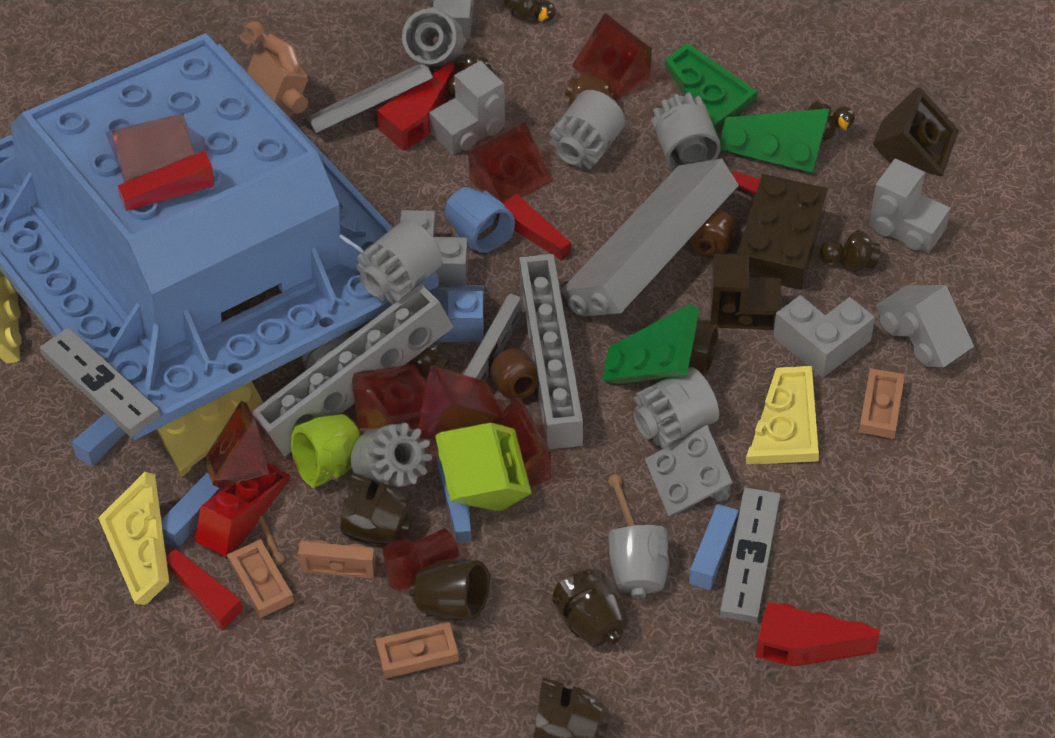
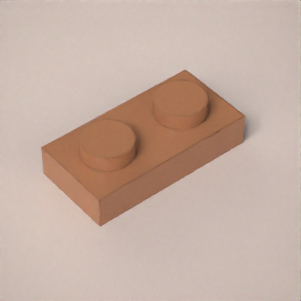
M870 368L859 433L895 438L905 374Z
M261 539L227 554L230 566L260 618L294 603L292 592Z
M321 540L313 542L300 541L298 557L301 572L373 579L375 577L376 558L374 548L361 544H351L349 546L330 544Z
M450 622L375 639L384 679L459 662V654Z

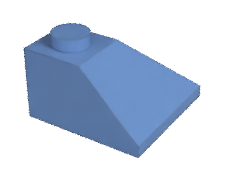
M484 285L438 286L429 291L441 303L454 327L439 338L437 342H482L484 338Z

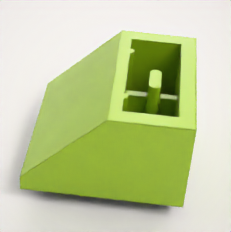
M486 423L440 432L435 435L439 451L438 455L442 463L447 483L446 488L451 502L492 511H502L532 494L514 428Z

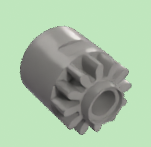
M436 9L417 11L407 20L402 32L403 46L408 55L415 61L428 67L440 69L450 62L453 64V61L458 56L465 54L463 46L467 39L464 38L463 27L455 19ZM439 34V40H438V42L433 46V45H432L433 39H434V37H435L436 35Z
M585 90L578 95L566 113L549 132V135L553 137L549 143L552 146H556L555 154L566 163L580 168L584 164L586 168L591 169L625 126L624 113L619 105L606 94L595 90Z
M688 92L685 96L674 94L668 100L663 99L661 101L662 108H655L653 110L655 117L651 120L668 166L675 170L679 165L715 160L720 153L721 145L701 97L697 96L693 99L691 93Z
M411 220L401 221L356 257L359 262L356 268L360 271L359 277L364 288L382 302L387 299L390 304H394L402 299L442 265L441 252L433 237L421 225Z
M688 367L687 376L666 378L636 393L637 396L633 398L637 404L634 408L633 417L639 432L648 440L653 438L654 444L656 446L660 445L662 449L706 425L709 426L717 422L719 419V408L715 395L704 376L693 367Z
M407 423L392 424L369 430L362 434L353 446L351 453L352 469L356 474L373 479L377 486H379L380 482L393 488L415 484L420 475L427 474V469L424 467L425 462L431 461L432 456L426 454L425 448L430 445V442L428 440L422 441L419 437L421 430L419 428L412 430L408 427Z

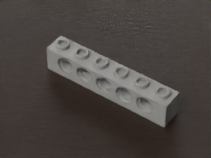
M554 254L519 257L520 287L531 354L538 374L539 386L537 391L547 450L583 446V418Z
M419 284L402 299L394 303L253 410L251 414L266 436L285 457L292 452L291 434L295 426L316 417L340 415L454 327L441 303L422 284Z

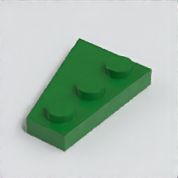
M689 43L684 44L665 59L666 70L685 95L688 92L691 93L693 99L697 96L701 97L716 132L724 126L726 117L737 116L757 100V90Z
M830 109L726 117L720 138L721 150L814 173Z
M688 304L610 346L605 360L602 380L610 384H623L687 376L700 309L692 304Z

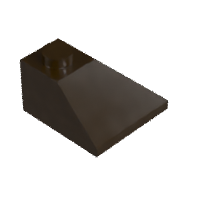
M919 87L914 89L881 121L873 145L889 163L897 159L926 173L943 176L959 129Z

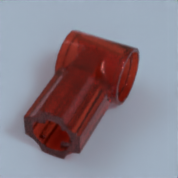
M446 528L414 542L396 540L383 548L388 584L393 589L398 590L409 589L411 582H415L416 574L421 567L435 564V561L456 559L459 556L458 547L452 534Z

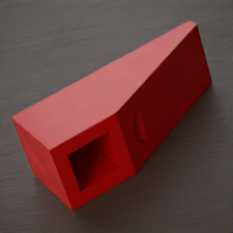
M451 62L432 72V79L406 90L398 97L383 104L377 110L379 131L403 151L429 135V112L445 104L449 99L450 94L447 91V84L449 79L455 75V65Z
M262 461L257 463L201 505L195 542L226 557L227 554L233 552L245 541L260 517L265 514L290 480L291 475L277 469L272 464Z
M768 602L757 640L755 657L793 667L873 654L876 652L881 629L871 627L869 624L860 621L850 622L837 619L824 612L813 613L797 609L787 603L776 604Z

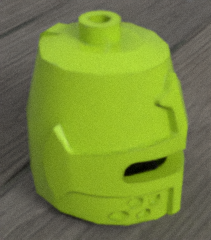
M346 415L316 417L294 427L291 434L293 460L300 476L311 488H316L329 482L332 476L336 478L341 477L352 468L351 453L355 442L361 436V431Z

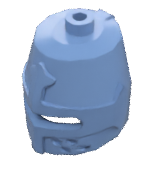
M463 187L452 194L447 200L444 216L455 230V235L467 238V246L474 251L488 253L513 237L514 215L488 191L484 190V192H481L471 187ZM497 213H500L499 223L494 231L478 240L477 235L493 225Z

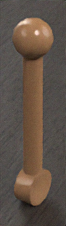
M613 474L609 477L608 483L616 492L627 526H636L621 488L622 478L618 474Z
M262 515L258 522L271 550V558L275 565H281L285 561V555L278 550L266 520Z

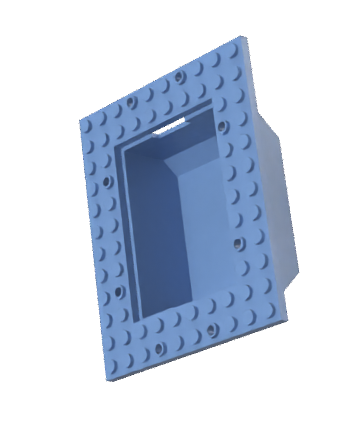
M206 33L21 113L10 123L12 134L0 139V270L52 337H55L69 327L159 409L161 417L132 437L133 440L375 319L393 305L387 299L382 302L378 297L371 295L362 285L359 277L360 271L356 268V265L359 264L356 257L393 227L220 44L217 45ZM205 150L212 164L214 187L132 210H125L119 197L118 185ZM434 272L420 284L430 291L439 286V276ZM279 285L282 293L222 322V312Z

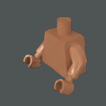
M254 21L246 24L245 26L253 31L254 36L243 32L240 34V39L246 44H252L256 41L260 42L256 47L247 73L288 117H291L294 113H302L308 106V99L302 95L308 81V75L300 67L295 48L271 33L269 35L264 34L263 26L259 22Z

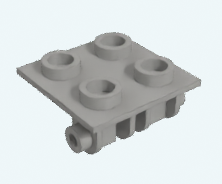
M708 425L645 458L668 516L676 515L709 496L715 498L717 502H723L730 496V485L733 484V481Z

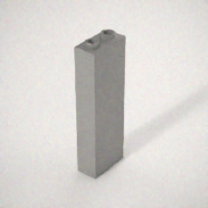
M723 159L679 165L560 290L566 298L569 308L581 317L622 313L739 186Z

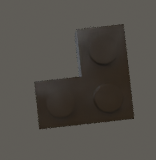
M714 254L710 295L711 322H716L718 328L774 330L776 313L781 310V279L749 277V255Z

